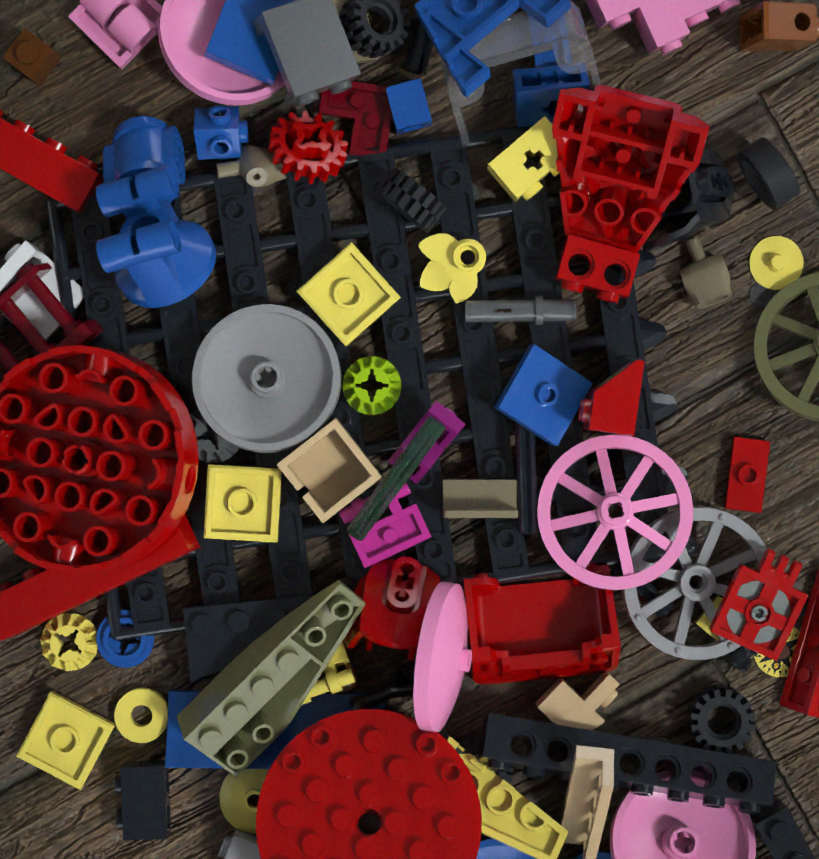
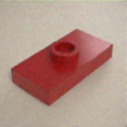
M732 437L724 501L725 509L762 513L770 441Z

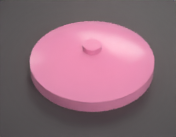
M165 0L158 22V38L161 52L169 69L190 91L215 103L236 106L263 101L285 86L280 71H278L276 79L271 86L204 57L225 0Z
M440 582L436 586L429 600L421 627L415 662L413 703L417 726L425 731L439 732L442 730L456 703L464 673L469 672L471 667L472 650L468 649L469 634L466 602L463 589L457 583Z
M669 770L656 773V775L661 780L668 781L670 773ZM692 770V781L697 786L703 787L705 784L703 773ZM629 790L618 805L610 829V852L612 859H755L756 837L750 815L739 812L738 806L725 804L724 808H710L703 806V800L689 798V802L685 803L674 802L666 799L667 794L653 792V796H638L631 794V790Z

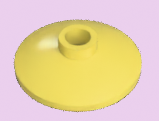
M244 769L237 777L229 772L224 779L219 794L220 807L224 817L236 829L256 834L257 806L250 805L248 797L252 794L260 795L269 769Z

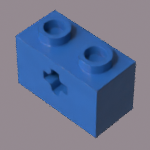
M586 63L513 70V104L517 127L533 126L544 116L553 124L561 89L580 87L590 90Z

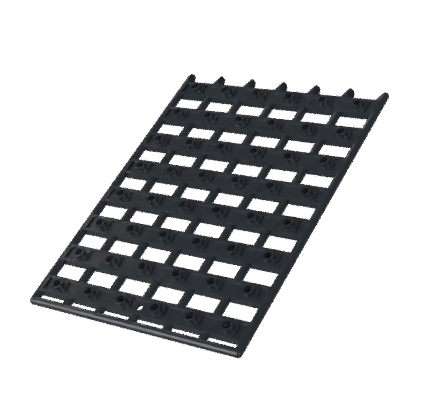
M516 126L389 145L386 152L360 156L350 155L349 152H346L347 157L343 167L359 165L367 218L365 223L331 227L325 182H322L319 177H315L313 184H309L305 176H301L298 181H295L294 173L291 171L286 173L295 233L260 238L253 188L245 181L242 175L218 178L216 171L185 176V183L179 185V192L215 186L223 244L215 245L216 259H226L233 312L254 305L270 304L263 252L297 247L304 285L336 256L334 242L363 237L370 238L374 268L401 297L381 315L387 358L396 368L401 379V393L394 404L399 438L364 443L359 412L347 402L342 386L345 373L352 365L349 345L345 346L307 303L306 305L289 307L300 311L314 320L328 335L338 355L341 367L340 395L334 412L324 427L337 418L367 457L394 453L424 414L432 407L427 380L428 374L462 370L471 427L462 428L450 444L473 441L479 479H516L510 436L515 435L514 420L507 421V416L494 407L503 392L499 364L521 361L529 345L496 349L493 322H465V301L489 300L488 292L523 287L525 300H535V296H543V300L563 299L560 281L554 280L558 264L549 211L550 209L562 208L560 193L547 195L544 177L539 181L544 187L528 201L523 196L516 202L510 197V201L475 206L467 148L502 143L504 151L532 126ZM380 147L369 148V149H366V150H372V151H378V152H379V148H380ZM427 154L431 156L437 199L446 207V211L433 227L441 226L442 233L449 234L458 241L473 239L481 244L477 220L512 215L521 273L486 278L485 268L483 267L477 273V288L473 295L460 303H455L452 299L460 355L430 360L424 359L416 303L452 298L449 289L443 291H430L424 288L414 289L405 231L420 228L409 219L403 217L399 211H396L393 206L388 204L376 192L394 167L396 168L395 159ZM525 155L527 158L524 164L526 169L528 170L533 166L538 170L540 157L536 155L531 158ZM96 190L89 199L82 215L71 209L79 265L69 267L61 209L69 207L48 197L45 205L60 303L77 321L71 280H81L87 321L95 319L104 330L87 346L111 349L131 355V345L164 341L170 383L180 395L189 414H192L198 409L193 393L192 371L197 351L202 343V335L208 334L225 317L199 321L194 292L182 301L169 306L159 307L162 326L128 331L123 296L115 280V271L106 273L103 270L96 251V241L98 239L113 235L111 217L107 218L103 215L98 204ZM179 193V197L175 198L170 205L178 219L184 220L181 195ZM643 250L638 251L640 258L634 278L654 268L656 258L651 252L644 253ZM465 251L460 256L461 261L467 265L472 264L475 260V256L471 251ZM588 264L569 265V270L574 275L582 276L586 274ZM608 266L605 269L604 277L610 285L617 286L622 283L623 273L616 266ZM634 280L628 298H619L618 303L598 299L603 334L569 339L566 321L543 322V325H535V322H528L531 343L537 345L572 370L571 353L605 348L609 376L630 361H645L644 350L661 343L665 339L667 331L660 323L639 320ZM645 361L635 433L631 437L642 439L658 447L655 422L673 414L677 408V401L671 395L650 392ZM370 369L368 381L362 382V384L378 382L376 381V375H374V369ZM578 410L559 445L552 446L546 442L550 469L565 452L584 441L582 432L583 422L578 421ZM207 425L208 431L199 436L198 439H211L213 445L215 444L218 450L216 432ZM292 449L273 453L254 452L255 459L221 464V462L206 463L198 459L197 481L189 504L192 530L201 548L180 558L197 557L204 605L241 600L234 550L269 546L276 597L313 593L305 539L340 534L348 588L353 592L359 580L368 574L372 565L364 568L349 536L350 533L362 528L358 518L344 524L338 511V520L303 525L298 491L283 472L278 542L204 538L208 464L279 468L277 464L291 454ZM620 449L624 477L614 479L617 493L622 491L643 459V455ZM83 452L84 465H85V463H87L88 460L86 459V456H85V454H84V452ZM586 456L577 460L565 471L566 475L599 495H606L603 481L590 482ZM439 457L417 484L405 475L406 483L411 491V494H408L409 505L417 504L431 534V538L416 544L418 562L422 566H428L440 577L441 582L457 583L464 589L463 579L474 578L473 575L479 573H488L489 577L498 579L500 584L567 574L555 561L529 565L524 534L518 532L517 518H485L492 570L457 575L448 518H443V480ZM653 463L630 500L633 502L664 496L675 489L666 473L656 463ZM678 466L687 481L688 474L686 470ZM559 483L556 485L551 503L555 502L557 518L594 510L593 504ZM369 487L356 498L361 497L363 500L371 496V488ZM537 490V505H538V498H539L540 490ZM351 502L348 503V504H347L345 507H343V508H346V507L350 506V505H351ZM663 507L634 513L633 516L649 525L657 518L668 513V509ZM374 511L368 514L372 523L391 515L392 512L374 514ZM596 522L559 530L562 550L575 563L596 532ZM632 529L633 538L635 541L636 538L639 536V533ZM664 532L662 535L668 539L666 532ZM689 538L685 547L688 554L693 555L697 552L698 545L695 540ZM652 543L642 560H660L666 551ZM600 546L590 561L596 565L609 564V567L621 565L618 551L601 554ZM163 566L127 582L133 625L120 624L122 613L118 587L104 593L108 624H110L111 630L110 636L115 641L140 638L143 635L153 636L185 631L184 616L175 618L170 616Z

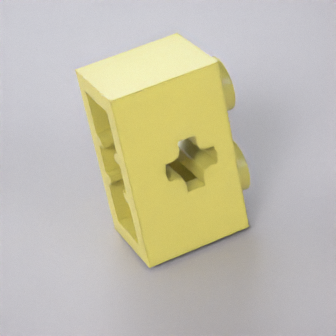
M544 116L488 164L487 170L515 202L522 196L526 201L533 197L544 187L539 181L550 172L554 177L560 174V172H557L556 166L558 155L556 139H553L552 123ZM525 155L531 158L536 155L540 157L538 170L533 166L528 170L524 166L527 160Z

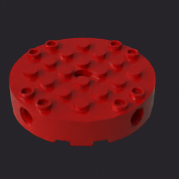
M83 345L48 349L47 352L25 359L3 376L4 380L0 383V537L14 549L13 552L32 564L52 571L89 573L129 565L142 559L159 547L173 533L186 513L194 493L198 473V445L193 422L187 407L171 383L152 366L134 356L111 349ZM82 452H84L86 459L88 460V462L85 463L83 467L80 463V456Z
M359 709L338 713L316 722L298 734L282 750L269 769L261 788L256 811V837L261 859H476L482 832V814L477 788L468 767L455 748L438 732L419 729L414 718L401 713L380 709ZM374 815L378 817L380 827L377 832L367 835L360 831L359 822L363 816Z

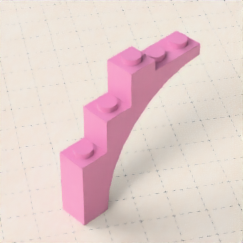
M586 0L598 29L610 25L612 30L631 22V15L649 55L659 50L662 55H666L683 46L681 40L690 34L689 28L709 18L708 12L719 8L720 12L723 13L741 4L740 0Z

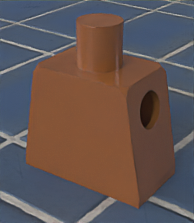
M763 1L740 15V52L797 51L815 43L819 39V17H817V7L815 4Z

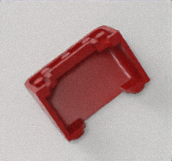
M589 562L586 570L595 574L610 576L609 564L596 565L594 562ZM479 573L473 575L474 578L463 579L470 650H472L473 680L475 683L488 685L598 674L612 671L618 667L621 643L613 590L592 587L573 577L566 580L500 586L499 580L489 577L488 573Z

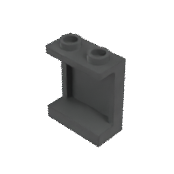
M297 0L264 11L253 21L258 36L265 34L288 91V94L283 97L286 105L296 101L299 106L310 104L320 99L319 93L330 90L332 95L344 92L352 88L351 82L361 75L333 0Z

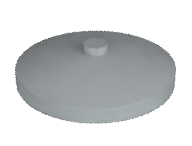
M254 305L226 316L206 335L194 360L192 371L193 393L201 415L208 425L224 440L234 446L252 452H281L303 444L319 432L328 422L340 395L341 367L336 350L328 335L310 317L300 311L281 305Z

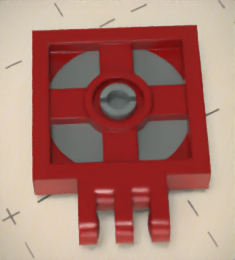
M768 548L756 570L739 563L708 629L714 634L777 661L809 595L793 587L802 568V563L794 560L788 571L784 572L789 557L781 554L773 567L771 564L776 552Z

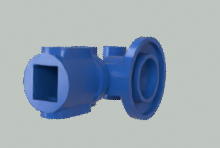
M132 117L120 123L114 130L112 144L104 146V184L96 187V196L103 215L109 218L124 214L127 220L121 227L119 234L98 239L96 241V251L103 270L106 273L115 271L116 283L126 299L141 307L158 308L182 301L205 283L215 265L216 248L208 232L202 226L191 221L179 220L170 205L175 198L179 197V185L185 183L184 146L177 128L174 125L169 127L167 123L154 117Z

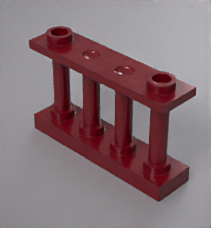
M33 263L26 265L15 275L18 281L0 296V315L3 312L35 349L38 353L37 355L56 347L87 346L104 331L95 319L83 323L80 320L75 321L45 285L41 278L52 269L48 263L35 266ZM29 289L64 329L62 334L65 338L56 346L54 343L49 344L15 303ZM0 340V363L9 372L14 366L19 364V361Z

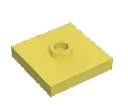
M352 242L297 290L298 294L345 346H348L401 298Z
M208 464L204 538L278 542L282 471L280 468Z
M52 690L16 757L81 790L116 724Z

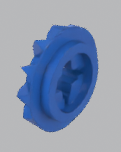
M121 610L122 618H120V624L133 625L131 610ZM108 617L101 622L96 635L97 647L102 657L110 664L122 668L134 667L148 658L155 644L154 635H143L140 638H136L141 640V642L128 644L124 653H122V641H115L110 636L111 630L110 624H108Z

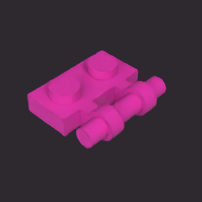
M405 480L393 486L391 483L380 487L382 491L363 500L361 497H358L351 501L350 506L339 510L344 524L358 518L362 526L361 529L350 533L349 536L364 568L431 538V534L417 504L415 503L404 509L400 505L398 499L411 494ZM388 504L392 514L372 523L368 513Z

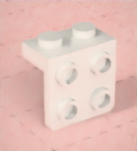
M24 241L22 245L18 243L13 246L4 258L7 262L0 269V296L18 281L15 275L26 265L33 263L35 266L48 263L52 269L41 280L60 301L54 262L35 245ZM71 280L74 308H77L84 300L83 288L76 281ZM30 289L15 301L16 305L46 341L60 327L59 323ZM3 312L2 314H3L9 321H11V320L6 316V314Z

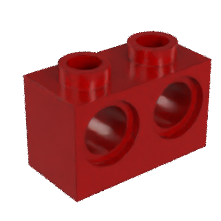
M569 234L565 239L554 280L562 282L561 288L564 290L582 294L583 288L598 292L596 298L600 300L618 303L619 298L626 299L629 297L640 254ZM581 256L587 261L588 270L585 275L577 276L569 270L568 263L571 257ZM608 266H616L621 269L623 280L620 285L613 286L605 280L604 272Z

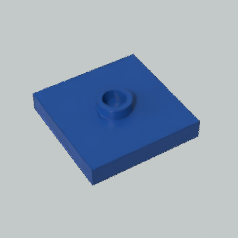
M531 344L528 346L494 408L550 445L558 446L580 407L581 399L585 398L593 383L537 345Z

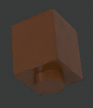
M25 28L3 56L10 65L40 87L61 60V57L55 50Z

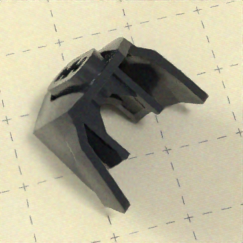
M704 146L700 164L694 173L691 172L686 179L690 189L689 197L677 210L662 213L661 221L665 224L691 219L689 223L681 229L643 245L644 253L661 249L688 238L699 229L729 219L735 183L717 152Z

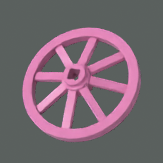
M604 435L575 445L554 463L546 475L540 490L537 518L546 549L554 561L567 574L592 587L607 590H625L653 581L676 562L690 537L693 524V502L683 473L665 452L639 438L626 435ZM607 449L629 450L644 456L621 493L616 491ZM596 452L606 495L604 497L566 475L565 471L577 460ZM656 463L669 477L676 493L631 502V496L652 464ZM558 483L597 506L596 510L551 520L550 516L551 501ZM679 504V525L674 541H670L634 517V513ZM611 505H619L622 508V515L613 519L609 516L608 509ZM599 521V527L575 563L562 550L553 531ZM627 526L666 551L663 557L655 564L638 573H634L625 531ZM610 530H614L623 576H603L586 570L587 565Z

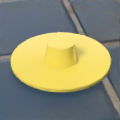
M771 236L761 240L752 250L749 259V267L753 278L761 286L771 290H781L789 283L799 279L804 263L799 247L792 240L782 236Z

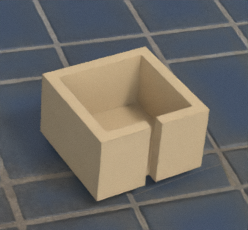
M337 418L277 464L297 491L304 486L309 489V492L302 498L322 523L382 478L380 472Z

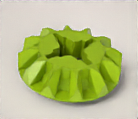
M369 356L358 359L347 369L343 379V392L347 402L356 411L367 415H377L388 411L397 402L401 393V379L398 371L389 361L380 357ZM370 369H374L376 381L388 384V387L376 390L374 402H370L368 390L356 387V384L368 381Z

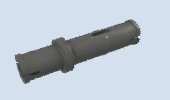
M535 296V300L465 301V322H535V325H543V322L576 321L577 316L576 299L543 300V296ZM493 310H511V312H494Z

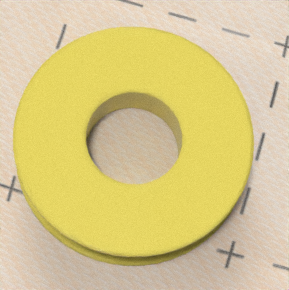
M143 687L130 690L116 705L114 713L116 727L126 739L132 742L147 743L155 740L164 732L168 725V704L165 698L150 688ZM144 705L151 710L152 720L149 724L139 725L133 720L132 711L136 706Z

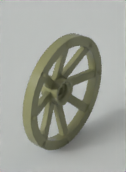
M818 272L789 283L769 301L758 320L755 330L754 356L761 381L771 396L792 413L819 422V406L808 403L819 382V330L779 315V312L790 301L807 292L819 323ZM772 325L813 341L811 344L768 359L767 341ZM816 355L817 360L797 398L781 385L773 371Z

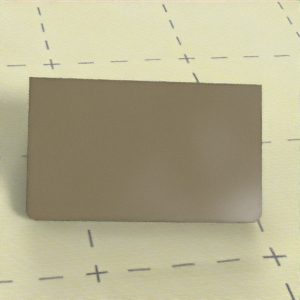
M443 479V518H518L517 480Z

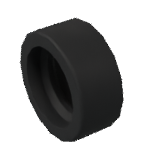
M761 137L737 154L739 166L747 182L761 201L770 209L777 210L800 194V186L790 165L768 139Z

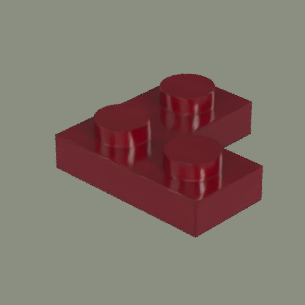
M352 81V88L335 95H332L330 90L322 92L319 114L354 120L350 155L361 156L387 151L392 122V112L386 93L387 86ZM380 147V148H379V152H378V151H372V150H366V149H369V148Z

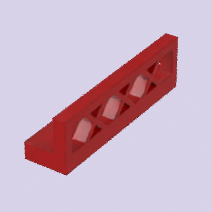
M819 568L779 703L781 706L814 717H819Z

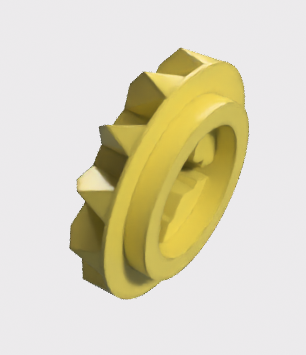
M64 613L58 615L45 625L40 638L42 655L51 663V666L64 671L81 669L88 665L97 653V630L90 620L80 614ZM77 629L78 633L74 642L81 651L70 648L61 654V647L64 642L57 634L67 637Z

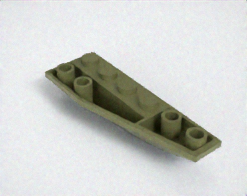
M338 580L278 621L229 663L177 715L184 740L237 777L288 727L366 605L365 601Z

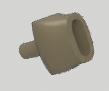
M253 145L243 146L241 156L237 158V161L216 164L218 178L242 175L245 181L253 187L271 185L286 179V174L281 173L282 163L273 164L271 162L273 154L268 152V148Z
M699 238L687 241L686 246L693 263L685 266L679 272L687 294L693 299L698 309L710 307L731 298L733 294L730 287V275L723 256L706 257Z

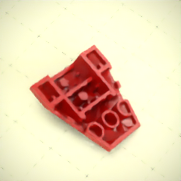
M605 85L596 86L594 91L580 87L561 89L552 124L553 139H556L558 157L556 159L557 172H560L562 188L560 199L565 236L570 234L638 253L661 220L662 213L680 193L681 186L690 173H694L700 164L710 125L694 115L683 113L682 107L677 103Z

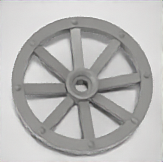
M703 506L693 507V521H711V524L695 562L692 563L685 547L678 558L681 566L680 570L669 568L660 576L676 581V585L641 607L638 600L637 587L622 590L625 609L638 632L659 650L669 655L689 660L717 658L741 646L719 635L717 636L720 640L709 644L686 645L685 641L695 601L700 603L711 623L717 610L710 596L712 593L724 596L728 588L727 585L716 582L715 577L737 568L739 563L744 565L755 560L758 567L767 549L758 534L743 520L720 509ZM679 509L662 515L648 526L661 535L666 532L668 539L673 542L677 533L676 526L679 525ZM723 525L735 531L750 548L708 568L706 567ZM640 534L630 548L634 573L643 571L655 564L642 560L652 542ZM699 575L700 578L698 579L697 586H690L691 577ZM684 595L673 641L660 635L646 618Z

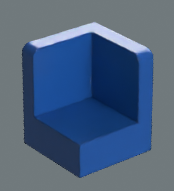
M421 78L386 88L397 135L432 126V119Z

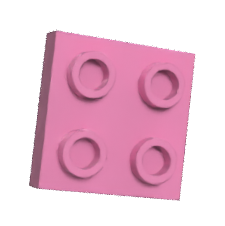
M80 0V5L68 17L123 70L158 34V22L162 6L156 0Z

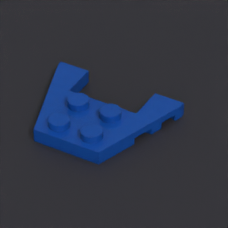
M420 0L414 7L418 19L461 93L467 98L491 77L490 68L470 53V49L518 8L523 9L548 28L571 8L570 0Z

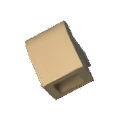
M606 671L580 696L564 679L559 677L535 703L557 725L593 730L605 722L602 715L596 709L599 706L607 707L618 694L615 689L620 684Z

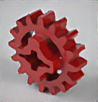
M303 111L302 117L298 118L293 112H290L287 120L280 117L276 127H272L267 149L269 153L273 154L271 162L273 164L282 163L281 173L293 172L295 181H298L301 176H305L309 184H313L315 177H319L322 182H327L329 174L335 177L338 175L340 167L344 166L347 157L348 142L342 140L343 130L334 131L333 126L335 122L333 120L327 123L322 122V114L318 113L315 118H310L308 112Z

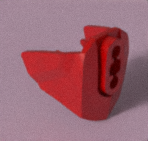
M400 557L397 560L386 559L373 564L368 574L359 580L354 591L355 594L365 601L366 605L343 639L346 647L354 649L358 641L364 636L367 646L366 651H372L373 642L389 648L409 650L407 659L413 660L414 655L417 653L424 615L434 589L441 582L440 577L428 566L420 565L416 559L411 557ZM403 573L409 574L408 581L402 580Z

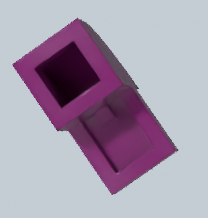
M436 401L408 434L388 462L417 484L445 448L459 434L465 423L457 418L452 410Z

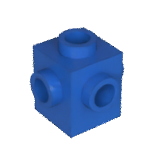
M219 105L211 108H195L194 137L197 159L227 160L241 156L242 143H248L247 121L240 120L239 106L226 107Z

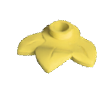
M446 233L435 234L422 240L419 243V248L431 261L426 265L421 275V288L430 291L449 289L455 303L463 302L471 297L477 288V273L482 270L486 262V252L483 246L473 239L458 241ZM471 251L474 254L475 260L472 264L467 265L461 261L460 256L463 252Z

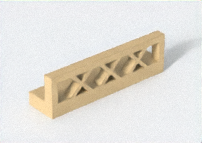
M576 745L560 825L568 831L564 843L583 845V859L597 858L614 788V749Z

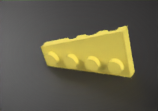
M449 736L447 741L455 750L458 747L463 752L465 749ZM459 754L468 767L477 788L482 814L481 833L535 859H557L568 831L516 791L508 782L501 779L493 771L486 769L487 766L484 763H479L478 758L472 754Z

